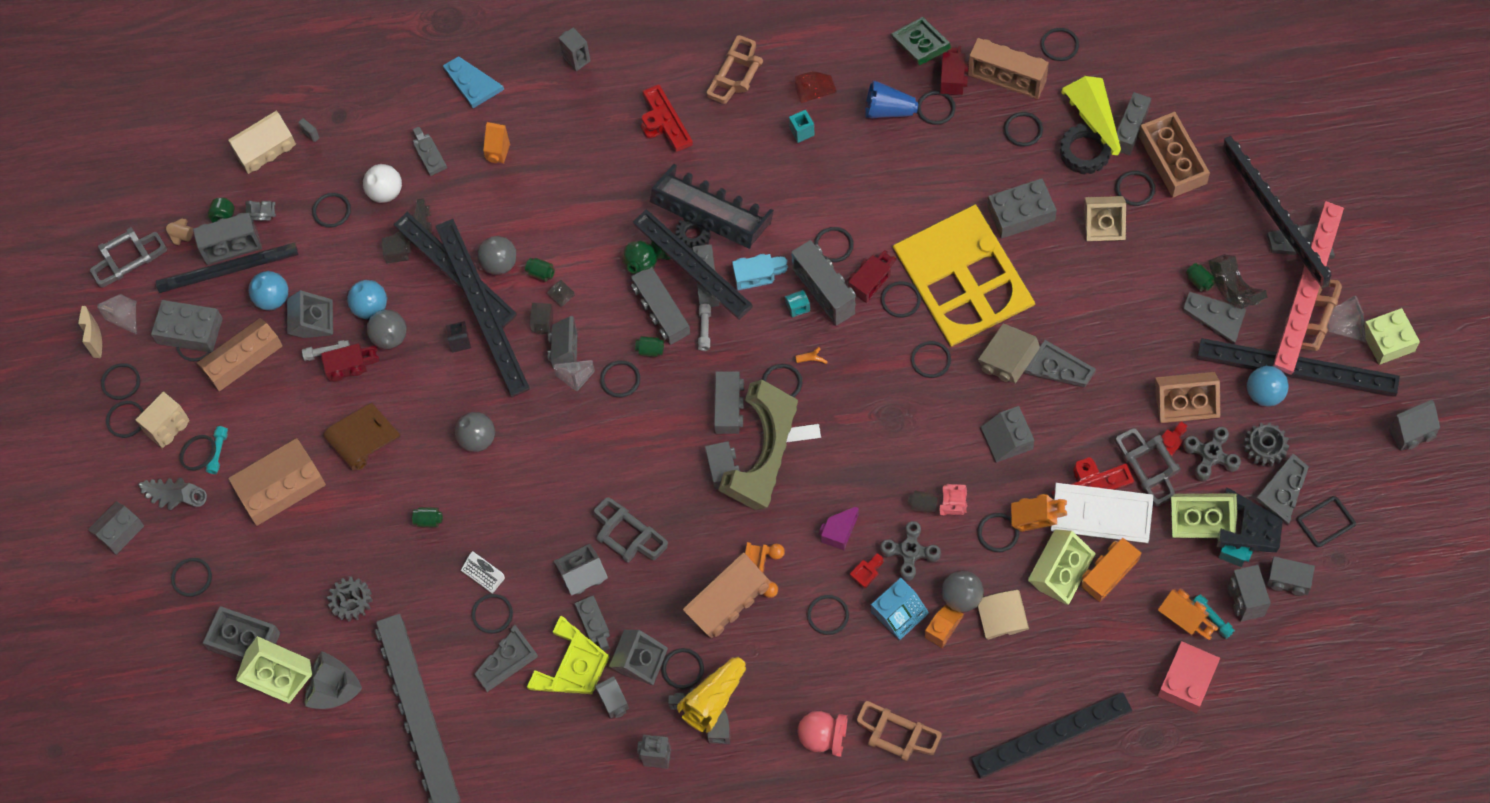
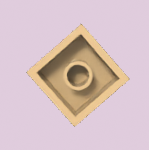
M162 392L136 419L143 432L161 448L170 444L174 436L179 431L185 429L190 421L181 406L165 392Z

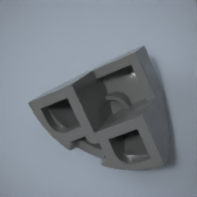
M321 651L312 668L313 677L311 683L306 687L305 706L315 709L340 706L353 699L361 691V684L355 674L345 664Z

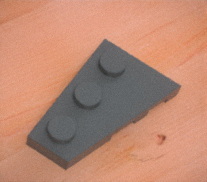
M1317 223L1299 226L1301 234L1309 240L1310 244L1312 243ZM1280 230L1267 233L1272 253L1297 254ZM1333 248L1328 259H1334L1335 257Z
M1189 292L1183 312L1202 325L1205 324L1213 329L1217 335H1222L1228 339L1229 343L1235 344L1246 309Z
M1044 340L1024 373L1086 387L1096 369Z
M1292 454L1255 500L1271 513L1283 519V523L1288 525L1309 466Z
M514 625L511 633L499 643V648L486 659L475 673V676L488 692L536 659L538 655L516 625Z

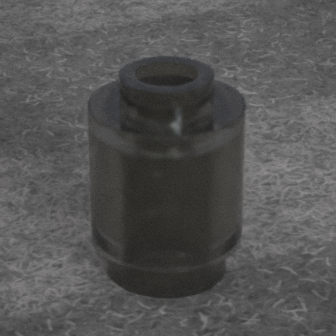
M915 490L914 494L910 493L908 505L911 506V510L928 514L930 512L935 513L938 497L933 496L934 494Z

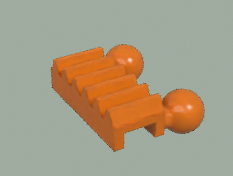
M747 542L745 554L762 573L765 568L767 554L772 559L778 560L785 553L784 547L780 544H773L769 547L767 545H751L749 542ZM771 582L768 584L769 589L763 593L768 598H773L778 593V586Z

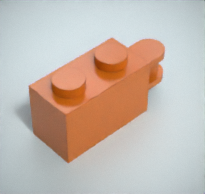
M1042 494L1038 495L1037 498H1023L1019 502L1011 503L1012 526L1024 532L1057 525V518L1067 516V511L1065 510L1067 500H1053L1048 495Z
M1172 590L1158 611L1191 635L1197 631L1210 640L1212 638L1211 634L1214 630L1217 631L1218 627L1207 619L1209 615L1205 611L1207 608L1198 601L1194 603L1190 600V595L1184 590ZM1203 622L1207 625L1204 630L1200 628Z

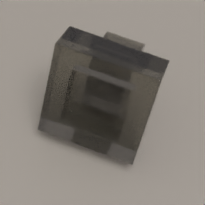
M562 280L553 285L547 292L548 296L560 307L564 306L575 296L574 291Z

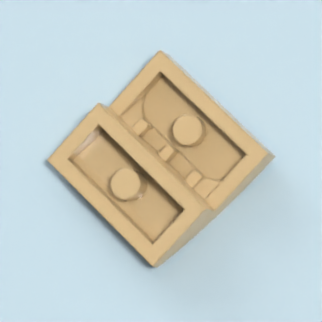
M82 306L78 323L84 331L82 342L93 358H101L102 337L99 326L87 307Z
M1019 590L983 597L978 605L985 637L988 640L1005 634L1013 635L1029 629Z

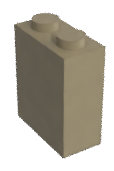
M1003 323L978 360L982 371L986 374H993L1005 382L1010 381L1016 384L1040 349L1036 336Z

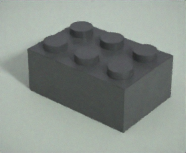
M1043 178L988 196L987 207L1001 239L1055 221L1057 210Z
M249 212L240 213L227 219H220L211 224H202L193 229L198 249L207 265L262 249L258 230Z
M162 300L151 335L156 343L160 345L213 352L223 318L216 308Z
M220 606L203 644L209 651L242 662L246 650L257 636L276 644L280 631L273 624Z

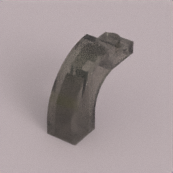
M1223 254L1208 260L1217 288L1233 306L1243 309L1250 305H1257L1261 300L1268 298L1266 290L1250 287L1243 280L1238 269L1236 256Z

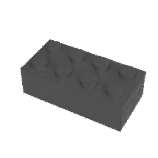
M809 240L791 252L792 269L837 326L855 315L856 294L851 287L848 288L844 284L845 280L842 275L834 271L832 262L828 258H824L819 245H814Z

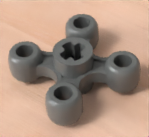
M1225 427L1215 428L1212 434L1213 441L1207 444H1202L1195 436H1188L1184 440L1183 449L1185 452L1190 454L1197 453L1202 457V463L1195 469V477L1199 481L1208 480L1212 472L1211 467L1217 463L1222 464L1230 472H1235L1240 467L1241 460L1236 454L1228 455L1222 451L1221 445L1229 437V432Z
M915 521L907 523L905 527L907 539L902 544H897L887 539L880 546V551L885 557L899 555L903 558L904 564L900 568V576L906 581L914 579L916 575L914 563L917 559L925 558L929 562H936L941 556V550L937 545L933 544L928 547L919 545L917 538L920 536L921 526Z

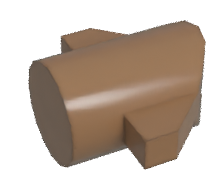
M182 218L168 224L166 227L167 233L176 245H180L181 240L189 242L192 238L193 228L186 226L188 222L186 219Z

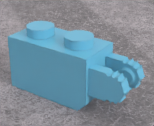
M759 254L748 259L739 258L732 262L737 290L772 284L775 280L774 275L785 273L788 268L785 257L771 258L770 254Z

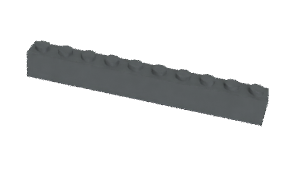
M400 614L377 621L378 629H375L378 640L383 641L384 647L381 648L384 659H388L390 664L387 666L390 678L394 677L396 683L392 685L396 697L400 696L401 703H398L402 715L405 714L407 721L404 722L408 734L411 733L413 740L410 741L414 753L417 752L419 756L416 763L419 771L424 772L425 778L422 779L425 791L429 790L431 795L428 801L429 803H461L404 621Z

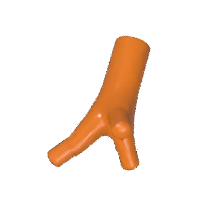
M820 347L812 352L796 355L797 363L819 361L827 364L828 361L817 356L821 350Z

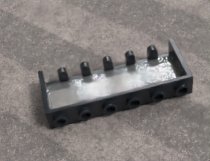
M673 164L651 190L650 203L748 249H751L753 243L768 225H771L773 209H770L764 217L758 215L760 207L756 203L750 207V211L741 208L743 201L741 196H736L733 203L725 200L726 190L724 188H720L717 194L713 195L708 192L709 182L707 180H704L700 184V188L692 185L693 175L689 172L685 174L683 180L675 177L676 164Z

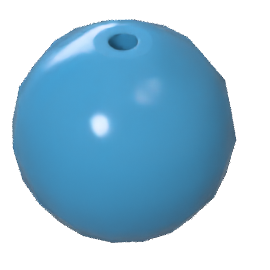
M264 271L254 276L248 290L250 300L258 308L268 311L281 307L286 302L289 292L286 280L280 274L271 271Z
M361 280L350 288L347 303L351 312L357 317L370 319L373 314L386 308L387 295L384 288L376 281Z
M1274 366L1257 368L1250 374L1247 382L1249 396L1260 406L1271 407L1279 404L1285 399L1289 389L1287 377L1280 369Z

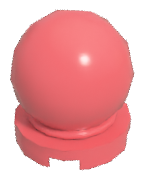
M823 711L810 712L799 722V741L810 751L825 752L831 749L833 756L841 757L843 752V746H841L842 738L846 736L847 715L839 714L838 718L834 719L829 713Z

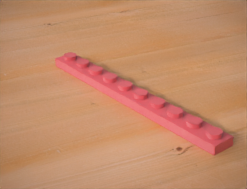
M1327 201L1323 204L1311 243V248L1320 255L1324 266L1327 265L1344 210L1343 207ZM1305 265L1273 364L1274 367L1288 374L1294 372L1320 285Z

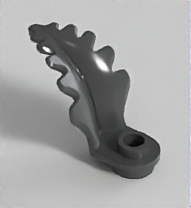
M168 478L165 484L162 479H158L157 483L153 479L150 482L145 480L138 483L141 493L146 492L145 498L152 497L151 503L159 500L160 508L168 503V509L172 510L180 502L199 507L207 499V494L202 488L191 483H185L182 478H178L175 483H173L171 478ZM194 494L198 496V500H195Z

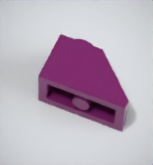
M853 507L829 517L827 523H823L819 531L821 542L844 551L859 516V508Z

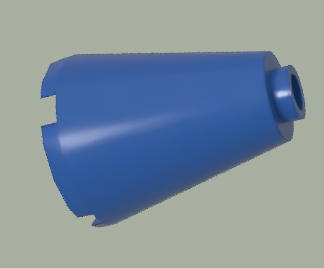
M874 80L869 86L866 99L869 108L865 107L866 118L912 116L913 113L917 112L918 102H916L915 97Z

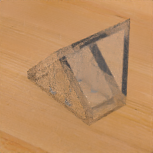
M119 294L98 304L97 308L105 320L137 335L136 301Z
M1353 296L1333 309L1327 326L1330 332L1366 342L1364 313L1357 296Z
M593 360L554 365L556 376L576 391L595 372Z

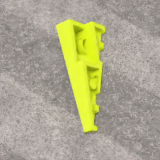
M1084 76L1063 87L1061 93L1063 95L1067 94L1070 98L1069 103L1072 106L1076 105L1080 110L1079 115L1094 133L1098 132L1102 137L1101 142L1109 145L1112 155H1119L1121 147L1103 78Z

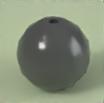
M491 236L485 239L479 246L478 262L487 273L494 275L505 274L515 265L516 248L505 237Z
M385 309L378 311L368 321L367 335L376 347L392 349L399 346L406 337V322L396 311Z
M469 412L461 416L457 421L454 431L455 439L461 448L470 452H480L487 449L494 441L495 426L487 415L480 412Z
M958 570L948 575L944 580L941 593L944 602L949 608L958 612H969L978 607L982 601L984 589L982 582L974 573Z

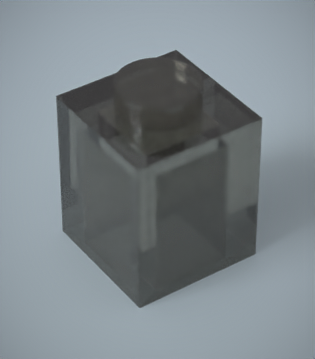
M532 303L530 316L532 332L536 334L551 332L554 314L552 304Z

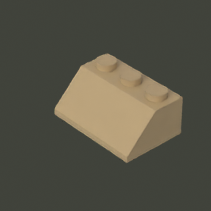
M277 110L228 140L237 159L248 174L258 170L267 162L273 161L277 156L291 150L296 145L293 136Z

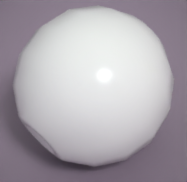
M378 164L369 168L363 179L365 194L373 201L379 203H386L395 199L402 187L400 174L392 166L386 164Z

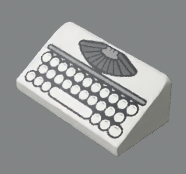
M473 551L461 569L463 573L492 594L505 579L502 572Z

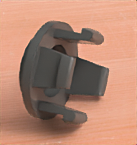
M256 201L245 202L246 213L249 212L252 220L271 221V217H276L275 202L261 201V205Z

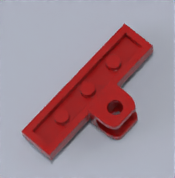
M656 85L643 90L642 95L651 111L642 115L643 123L641 124V129L645 136L653 138L663 134L664 131L675 152L693 146L691 137L661 86Z
M1088 457L1076 462L1073 473L1077 482L1070 485L1118 490L1133 484L1134 479L1127 464L1099 473L1094 460Z

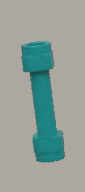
M217 426L214 431L216 452L211 462L206 466L207 473L217 474L220 464L218 460L223 440H226L228 435V429L225 427Z
M1200 594L1193 600L1194 603L1198 601L1207 608L1205 611L1209 613L1208 617L1220 629L1219 633L1227 639L1235 632L1229 622L1225 623L1210 608L1205 597Z

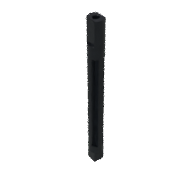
M295 242L156 280V286L159 293L293 257L299 255Z

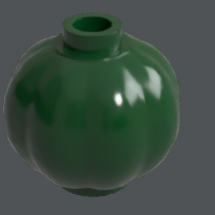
M633 241L624 248L621 260L626 270L635 275L643 270L654 269L657 263V254L649 243Z

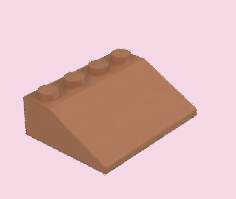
M298 438L228 478L256 526L326 485Z
M742 553L683 610L709 637H717L724 631L726 624L734 622L739 617V612L742 609H747L754 603V598L757 595H762L769 589L768 584L771 581L745 553Z

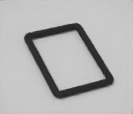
M1332 496L1297 518L1298 523L1316 547L1325 545L1356 526L1355 520L1336 496ZM1335 500L1352 524L1318 543L1302 519Z

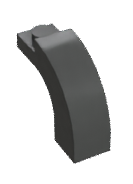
M675 693L674 696L669 695V708L678 710L677 705L686 694ZM725 709L718 717L715 726L708 732L709 743L730 744V725Z

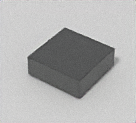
M304 118L299 121L302 133L313 142H316L320 138L316 128Z

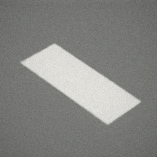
M819 424L791 428L786 442L821 438Z

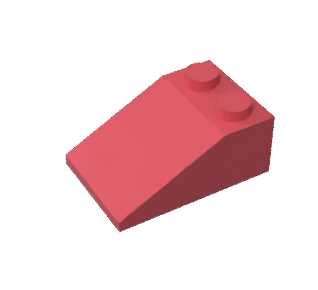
M1181 641L1158 697L1197 714L1220 657Z

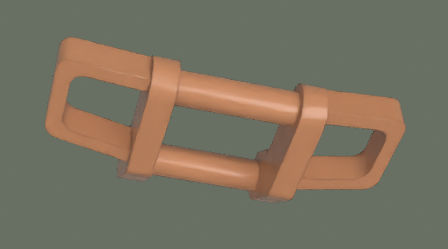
M740 35L736 37L731 49L726 54L727 58L718 75H715L707 91L708 98L725 104L735 92L742 93L748 91L750 81L757 68L761 67L763 63L761 57L753 56L756 49L755 41ZM743 43L751 46L748 56L735 51L738 44ZM733 61L749 67L743 81L735 82L725 78ZM717 85L729 90L725 96L722 97L713 93Z
M1330 280L1329 287H1335L1332 297L1320 296L1322 288H1319L1314 306L1325 307L1319 325L1308 323L1305 333L1317 335V338L1312 344L1302 343L1301 349L1319 350L1328 331L1327 325L1332 311L1338 304V298L1342 289L1340 281Z
M869 701L864 703L857 718V723L873 733L868 745L880 747L900 756L905 761H908L913 751L934 755L942 737V733L924 726L920 722L915 723L891 713V710L884 709ZM868 708L882 714L876 728L862 720ZM888 720L913 731L905 749L880 739ZM922 731L936 736L935 743L931 749L916 746Z

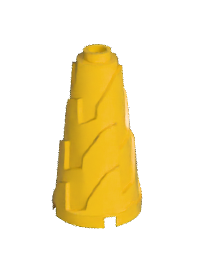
M732 657L678 703V712L684 711L685 714L682 718L690 726L701 732L707 728L706 733L712 730L718 717L726 707L730 696L739 684V680L746 671L745 662L739 657Z

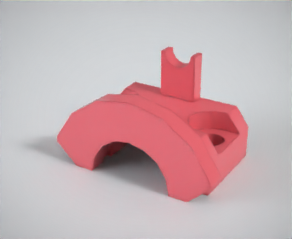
M947 484L943 486V505H940V515H964V513H967L966 485Z

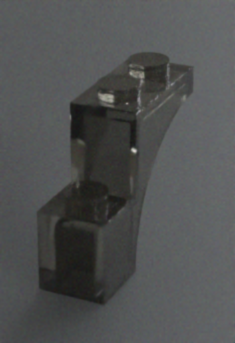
M424 198L417 199L413 217L430 233H433L432 223L428 222V217L431 216L430 205H426ZM400 232L382 238L383 256L386 264L409 261L408 253H412L411 242Z

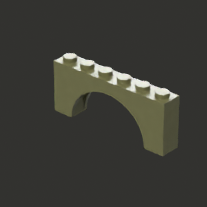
M764 380L751 382L745 399L756 410L762 422L764 444L761 456L755 466L748 472H740L738 470L724 472L718 490L754 510L767 508L770 504L772 490L776 484V476L781 466L782 455L786 449V441L792 428L791 424L797 411L796 406L798 403L796 398Z

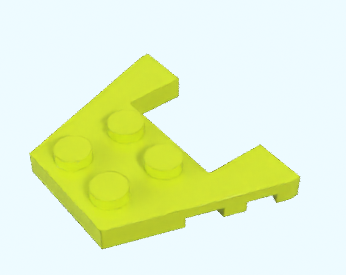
M560 616L553 634L571 641V644L555 678L534 671L527 688L534 691L593 694L609 656L590 639L585 637L575 626H572L563 616Z

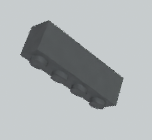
M654 269L643 270L631 276V289L635 295L639 294L641 298L640 303L644 310H649V317L652 323L659 326V333L662 339H667L671 345L690 335V327Z

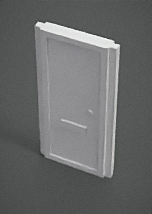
M1056 483L1054 500H1067V505L1065 506L1067 516L1057 518V525L1051 526L1052 532L1055 529L1073 531L1077 535L1121 540L1123 537L1127 541L1149 542L1153 504L1152 494Z

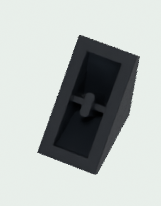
M465 321L446 325L447 338L452 353L471 348Z

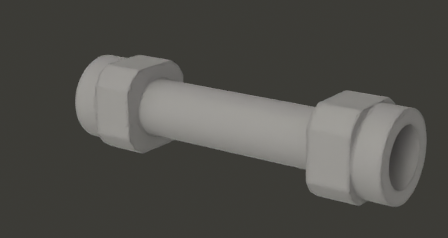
M701 304L699 305L701 337L698 338V349L708 351L710 350L708 331L711 305Z
M349 340L338 341L336 345L316 349L307 347L302 349L304 361L315 360V357L321 356V353L350 346Z

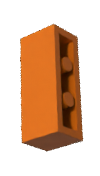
M1123 537L1119 542L1114 541L1108 548V554L1106 556L1101 555L1095 562V568L1092 571L1088 569L1081 578L1083 579L1081 587L1099 602L1107 596L1140 560L1141 552Z

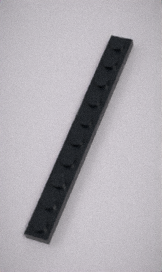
M1231 136L1224 138L1223 151L1320 287L1322 289L1328 287L1331 277L1330 269L1321 262L1320 255L1313 251L1309 240L1303 237L1299 226L1293 223L1289 212L1281 206L1279 198L1272 194L1269 184L1262 180L1258 169H1254L1248 155H1244L1240 144L1237 141L1235 142Z
M454 219L436 225V230L511 396L514 397L530 390Z
M1201 338L1197 359L1256 370L1263 366H1273L1277 352ZM1299 356L1294 372L1292 374L1283 372L1285 376L1395 397L1398 393L1400 375Z

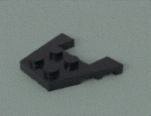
M1226 487L1224 494H1236L1237 510L1242 512L1240 533L1237 534L1221 528L1218 533L1216 546L1224 548L1225 545H1231L1236 547V549L1252 547L1254 551L1277 553L1280 548L1283 519Z

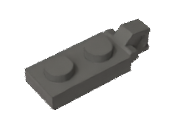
M420 127L414 128L413 132L416 137L413 140L414 146L429 175L432 176L447 169L429 134L424 135Z
M594 595L576 602L575 606L590 640L593 643L598 642L603 651L610 649L606 638L610 637V632Z

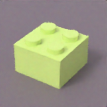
M1402 308L1366 321L1361 331L1379 365L1415 352L1420 342Z

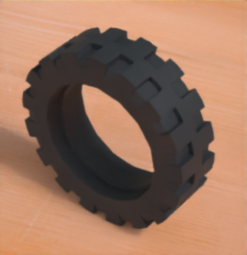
M1087 123L1086 125L1077 124L1076 127L1073 126L1068 132H1065L1061 141L1060 154L1062 161H1065L1066 167L1072 168L1073 172L1093 174L1097 170H1102L1103 166L1108 164L1111 148L1107 143L1103 144L1101 142L1102 137L1098 132L1094 133ZM1079 138H1091L1100 144L1102 152L1095 159L1082 160L1071 152V143Z

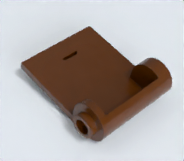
M371 402L330 426L324 432L323 437L352 470H362L367 465L368 455L399 438L400 433Z

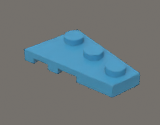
M459 56L443 65L446 73L472 108L504 90L503 85Z

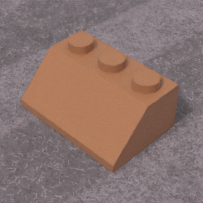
M1215 372L1155 377L1160 423L1220 418V380Z

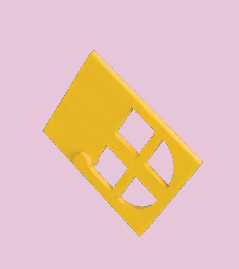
M976 204L893 245V249L951 347L1035 305V301ZM994 255L1004 274L978 286L967 266L985 257ZM954 273L965 293L938 306L927 286ZM1010 281L1013 290L1011 299L1003 310L995 314L983 294ZM971 301L982 321L968 325L958 324L949 320L944 314Z

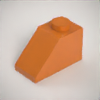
M487 122L483 149L485 158L491 163H504L510 146L505 125Z
M945 605L936 613L925 630V638L943 648L964 614L952 610Z

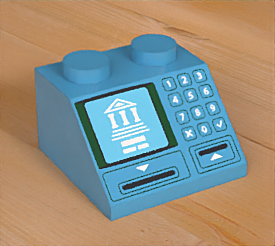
M902 578L871 604V613L899 641L929 614L916 592Z

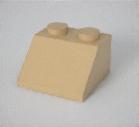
M1123 196L1085 197L1087 241L1126 240V201Z

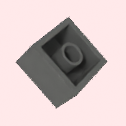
M1254 565L1234 570L1229 585H1227V591L1230 597L1233 596L1235 615L1239 616L1241 622L1264 617L1271 602L1259 566Z

